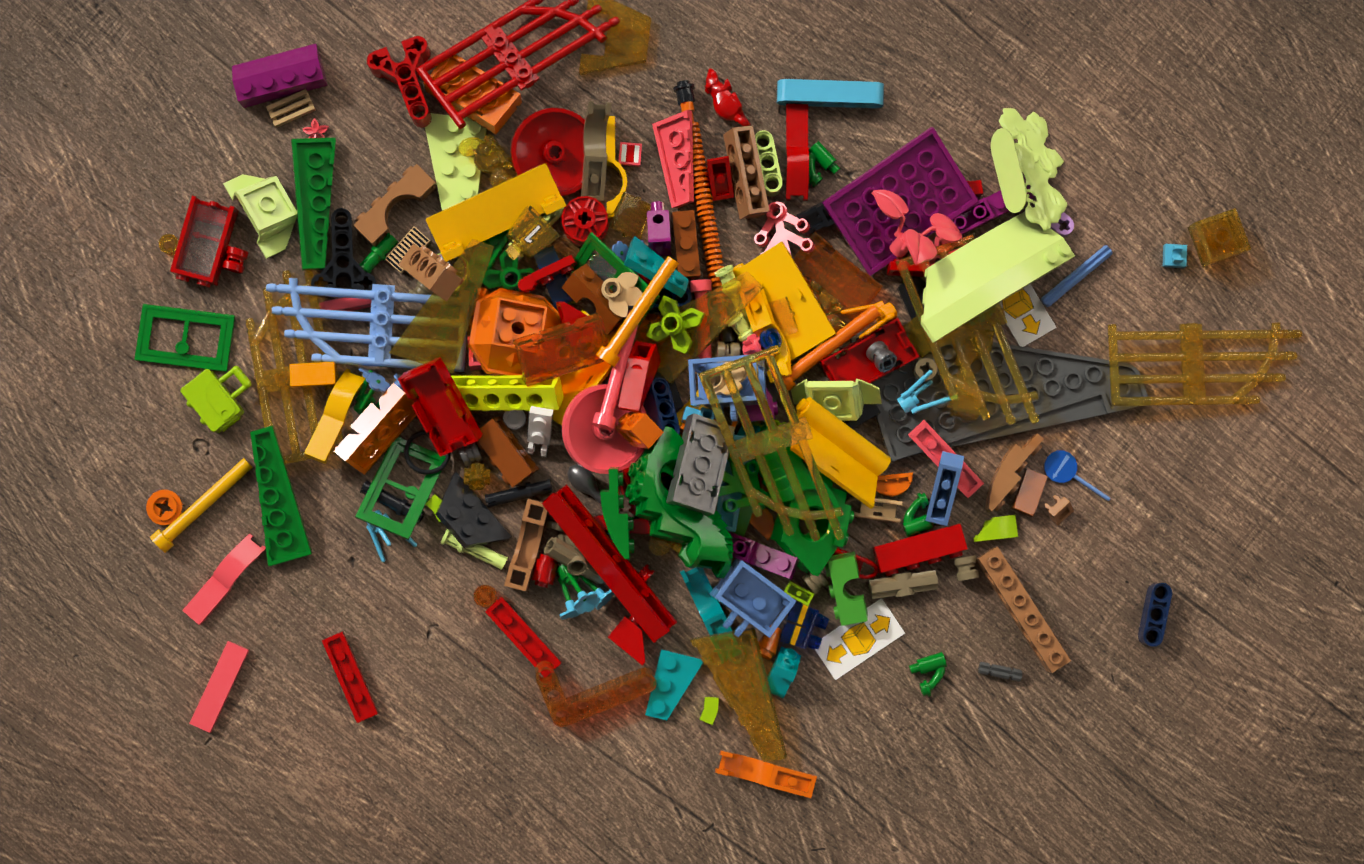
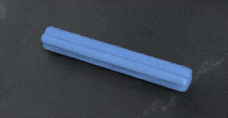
M1107 245L1098 250L1041 298L1044 306L1049 307L1109 258L1113 254L1112 250Z

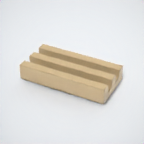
M306 89L266 106L276 128L316 111ZM305 97V99H303V100H301V101H299V102H296V103H294V104H292V105H289V106H287V107H285V108H283V109H280V110L274 112V110H277V109H279V108H281V107H283V106H286V105H288V104H290V103H292V102H295V101H297V100H299V99ZM306 104L309 105L308 107H306V108H304V109H302V110H299V111H297V112H295V113H293V114H290V115H288V116H286V117H283V118H281V119H279V120H277V118H276V117L281 116V115H283V114H285V113H288V112H290V111H293V110H295V109H297V108H299V107H301V106H303V105H306Z

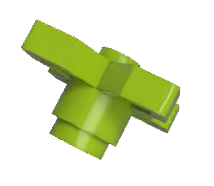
M663 296L658 307L663 318L660 322L650 325L646 336L657 342L671 337L673 349L687 354L693 343L687 329L700 326L705 314L694 308L680 313L678 301ZM677 321V326L674 329L673 324Z

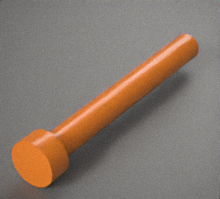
M872 305L836 332L835 335L828 338L791 366L792 375H783L777 379L788 392L796 386L794 382L796 379L880 317L881 314Z

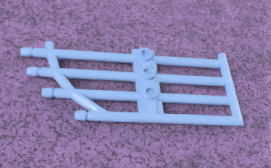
M289 278V285H276L273 283L266 285V291L288 293L291 295L293 307L282 308V306L272 307V314H283L284 316H295L303 330H285L284 337L311 340L325 354H312L311 361L335 362V364L414 369L430 362L391 359V345L457 350L456 363L444 362L448 371L465 372L470 291L461 290V297L450 296L445 301L438 295L395 292V285L372 284V291L298 285V278ZM299 294L371 299V313L302 308ZM394 301L460 306L459 319L394 315ZM306 317L370 322V334L314 331ZM393 323L459 328L458 341L392 337ZM325 341L369 344L368 357L340 355Z

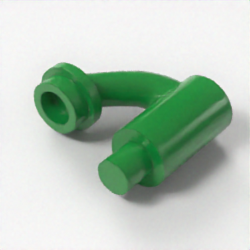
M819 141L809 149V185L815 187L823 180L820 172L816 174L815 161L825 170L829 169L833 174H836L840 167L835 163L837 161L836 158Z
M917 493V499L911 504L904 515L902 526L907 538L933 529L932 525L936 524L925 521L926 515L913 518L920 506L922 509H925V506L929 505L925 493Z
M942 652L917 659L915 664L909 665L911 674L920 672L922 675L935 671L934 676L928 683L924 680L923 683L919 684L923 697L931 696V691L945 674L947 664Z

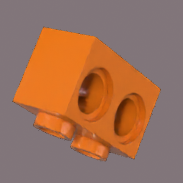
M625 413L619 418V424L615 427L633 447L647 449L664 433L646 413Z

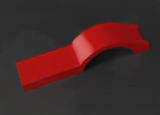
M786 104V201H790V196H803V201H808V104Z

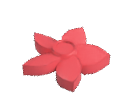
M314 118L311 122V127H306L302 130L310 135L309 138H325L323 133L327 132L329 126H319V123Z

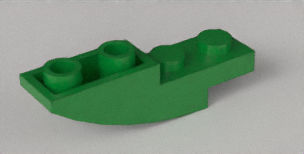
M610 467L609 490H601L600 492L603 516L616 548L624 559H629L630 553H634V539H630V531H634V518L629 517V511L620 512V508H624V495H620V486L624 485L623 472H619V467Z

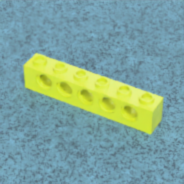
M560 375L451 376L469 410L530 411L531 406L554 411L559 410L564 399Z

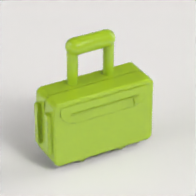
M234 366L221 378H218L213 371L205 369L182 387L180 391L187 399V406L194 408L201 417V424L207 425L212 432L218 434L226 431L241 419L244 410L235 398L250 388L252 384L241 368ZM234 374L242 386L231 394L223 382Z

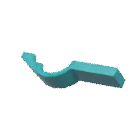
M695 567L687 572L684 570L680 571L722 662L743 653L731 627L727 629L723 627V623L727 618L719 602L709 595L713 589L704 569Z

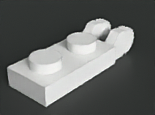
M531 406L527 442H529L528 454L533 455L536 443L543 444L541 456H547L548 445L551 440L552 409Z

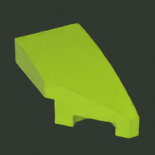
M1016 516L992 517L984 522V527L978 535H975L973 540L974 542L1018 537Z

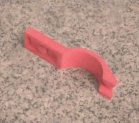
M249 534L223 559L212 577L182 610L198 625H202L227 596L235 581L244 570L265 552L266 547L264 545L259 547L252 541L253 535Z

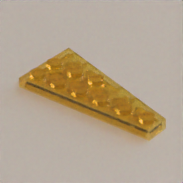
M755 627L745 629L739 637L734 635L735 631L692 638L690 642L693 647L696 646L702 656L701 660L704 665L707 664L721 693L729 706L733 707L737 713L738 721L746 728L750 735V740L763 762L785 759L787 753Z

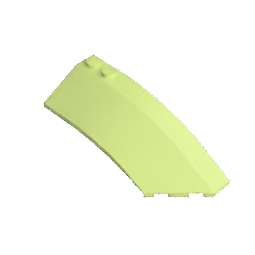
M1024 211L925 269L927 281L926 287L923 289L922 305H924V314L921 316V325L934 343L1001 301L1059 268L1075 257L1062 236L1051 228L1044 231L1040 224L1031 223L1026 218Z

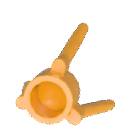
M881 300L875 304L842 310L841 314L865 311L872 305L876 307L881 316L876 319L877 323L859 335L860 339L897 318V311L890 302L884 304Z

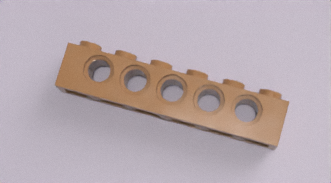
M998 546L976 558L977 564L1045 670L1053 673L1071 661Z

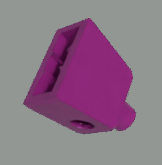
M655 201L651 203V211H647L648 247L659 256H671L669 211L664 210L663 202Z

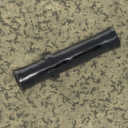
M550 479L536 483L526 482L523 486L485 494V500L488 503L487 507L491 508L526 498L534 499V496L553 493Z
M366 480L361 487L360 493L366 495L371 482ZM382 489L377 499V502L389 507L399 516L403 515L406 517L411 507L408 500H402ZM422 511L417 524L423 519L425 511Z

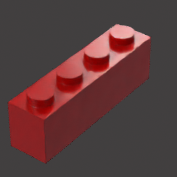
M961 524L872 547L879 573L885 572L886 576L899 573L898 568L906 566L907 570L920 567L919 562L927 560L928 564L942 561L941 556L949 555L950 559L962 556V551L968 549Z

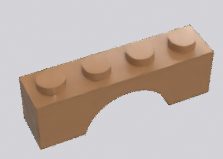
M417 164L414 167L410 166L403 173L404 177L398 183L396 181L387 188L388 192L382 198L378 197L371 204L372 208L367 213L363 212L356 218L354 227L373 246L376 247L387 233H391L388 226V215L396 203L405 199H415L423 202L437 188L435 181Z
M527 499L518 542L504 586L528 592L549 512L541 504L542 502Z

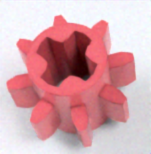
M754 333L748 336L746 341H743L742 351L744 355L756 354L765 359V356L770 354L769 350L762 345L761 335L757 337Z

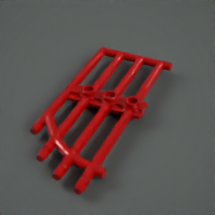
M529 0L415 68V70L458 128L462 129L466 126L463 119L517 86L521 91L533 86L535 82L540 80L537 76L539 72L595 38L600 43L606 41L607 37L603 33L610 30L611 27L620 23L617 16L613 17L608 22H604L596 27L588 20L593 15H597L602 11L600 5H595L590 10L588 9L578 15L566 10L570 9L571 6H575L579 0L564 1L556 7H538L535 5L541 4L544 0ZM521 15H541L508 36L501 29L502 26ZM555 17L569 21L521 51H518L513 42ZM579 25L588 31L585 35L532 67L525 60L526 57ZM481 39L488 47L435 80L428 73L429 70ZM492 55L499 61L498 65L447 96L439 88ZM505 70L512 78L458 112L451 104Z

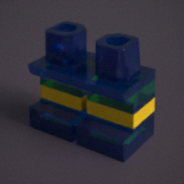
M796 602L789 611L786 620L803 625L805 628L785 622L779 641L804 649L807 647L819 649L822 638L811 633L814 626L825 630L829 618L820 614L819 610Z

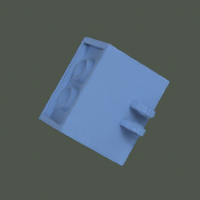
M752 354L688 360L691 405L700 409L702 407L716 408L718 422H724L723 407H730L732 421H738V406L767 404L765 361L760 356ZM725 362H731L733 368L744 366L748 368L747 377L741 383L743 388L738 393L730 396L724 394L714 396L708 391L707 382L709 378L716 374L717 369ZM695 372H697L699 397L696 396Z
M736 558L732 562L725 578L720 579L709 594L732 611L723 623V627L726 629L730 627L737 616L743 619L741 624L735 629L734 635L737 637L750 624L760 633L770 638L796 603L795 599L744 561Z

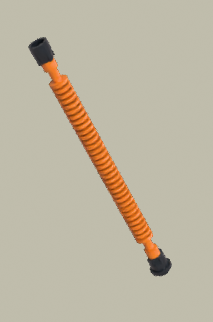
M689 80L677 82V86L673 87V91L676 93L678 105L681 106V112L686 110L692 111L694 199L697 201L695 202L697 206L696 211L699 212L697 213L698 222L701 223L699 224L700 234H703L701 235L702 245H705L703 246L704 256H708L705 257L706 267H710L707 268V272L710 273L708 278H712L710 279L712 281V289H715L711 291V295H714L712 300H717L713 302V306H718L719 327H717L719 342L730 344L737 342V337L733 328L726 325L727 321L731 318L728 315L726 304L730 303V299H726L729 298V295L724 294V287L719 277H716L714 274L717 270L724 267L720 266L724 263L721 260L723 258L722 255H718L722 252L721 249H718L721 246L719 244L720 240L717 238L719 236L717 233L718 229L715 227L717 225L716 217L713 216L715 215L714 206L711 205L713 204L712 195L709 194L711 193L710 183H707L709 182L708 172H705L707 171L706 161H703L705 156L703 155L704 150H702L703 145L702 139H700L699 123L694 122L693 112L695 111L693 89H695V85L690 83Z

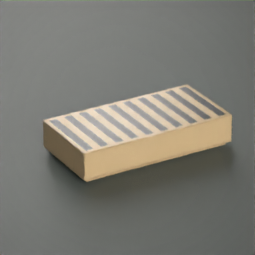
M413 227L385 259L401 274L405 270L398 264L414 243L418 247L422 245L427 247L431 243L416 227Z

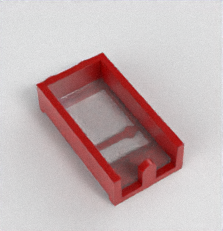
M191 196L170 272L176 275L175 279L189 282V279L197 281V285L210 288V285L218 286L222 262L226 256V248L229 245L236 217L239 213L236 207L230 205V208L214 201L209 203L199 200L196 196Z

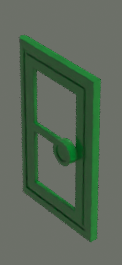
M143 304L134 360L227 372L235 315ZM154 317L185 321L182 341L178 342L175 346L177 353L149 350ZM190 322L221 326L216 358L187 354L190 349L187 343Z
M397 437L389 446L355 518L409 540L441 471L426 475L419 490L415 486L405 487L388 480L400 452L404 453V447L407 440ZM411 443L408 451L409 456L431 464L429 470L439 467L446 458L445 456L440 457L438 453ZM385 484L404 491L407 499L414 500L403 524L372 511Z

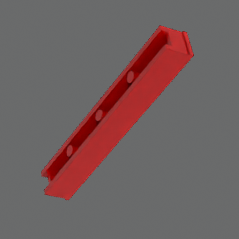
M566 484L557 492L552 493L541 504L652 642L655 643L659 638L667 634L677 621L629 561L624 559L613 541Z

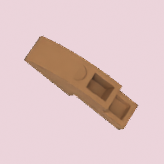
M1038 433L1034 434L1022 448L1017 444L1012 445L1000 461L988 489L985 507L987 512H992L993 510L997 512L1005 504L1003 500L1008 493L1012 495L1019 488L1018 482L1021 477L1015 471L1021 472L1028 464L1025 460L1030 454L1035 456L1042 448L1040 443L1044 439Z

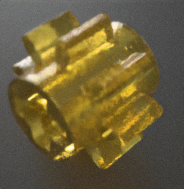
M481 463L471 464L469 469H464V484H468L472 490H483L485 485H490V469H486L484 464Z

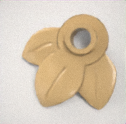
M622 273L617 278L605 280L602 284L601 291L603 296L609 300L610 310L620 317H627L628 306H634L643 294L635 286L639 276L634 273ZM612 285L617 287L615 293H610L609 291Z
M725 362L717 369L716 374L709 378L707 382L708 391L714 396L720 394L730 396L738 393L743 388L741 383L747 377L748 368L746 366L733 368L731 362Z

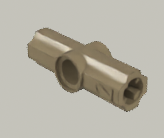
M552 537L547 542L544 554L567 566L570 574L574 576L582 575L596 584L604 582L576 546H571L557 537Z
M935 570L913 574L912 572L892 575V577L869 580L871 599L914 595L915 592L938 589V579Z

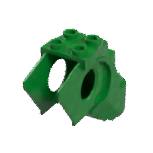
M766 422L760 429L757 437L755 461L759 464L760 470L758 473L763 479L762 483L768 489L767 494L771 501L781 502L770 539L775 540L786 554L799 559L797 567L802 572L808 573L809 571L812 575L819 576L838 547L843 548L848 541V524H851L854 519V511H851V505L845 504L847 492L832 488L833 481L812 465L804 463L801 457L790 450L793 435L790 438L775 436L774 424ZM810 509L816 516V526L810 533L802 534L799 528V519L802 513Z
M665 426L664 433L659 437L657 443H654L649 449L646 448L637 462L631 463L629 467L631 479L630 484L626 488L625 495L629 498V504L636 505V516L651 521L650 536L682 545L678 557L686 567L712 569L713 574L717 578L724 579L731 568V560L733 559V538L725 528L727 524L721 519L722 515L715 510L713 515L705 516L701 512L666 503L669 491L661 481V473H668L674 478L673 473L679 449L684 441L672 427Z

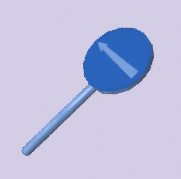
M1057 450L1046 458L1044 470L1052 481L1065 483L1074 478L1105 500H1110L1109 496L1076 475L1077 462L1071 453Z

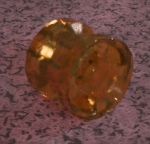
M481 585L474 591V601L481 607H490L497 600V592L492 586Z

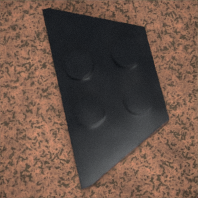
M457 472L454 473L435 515L463 548H470L475 545H489L497 541L507 542L512 536Z

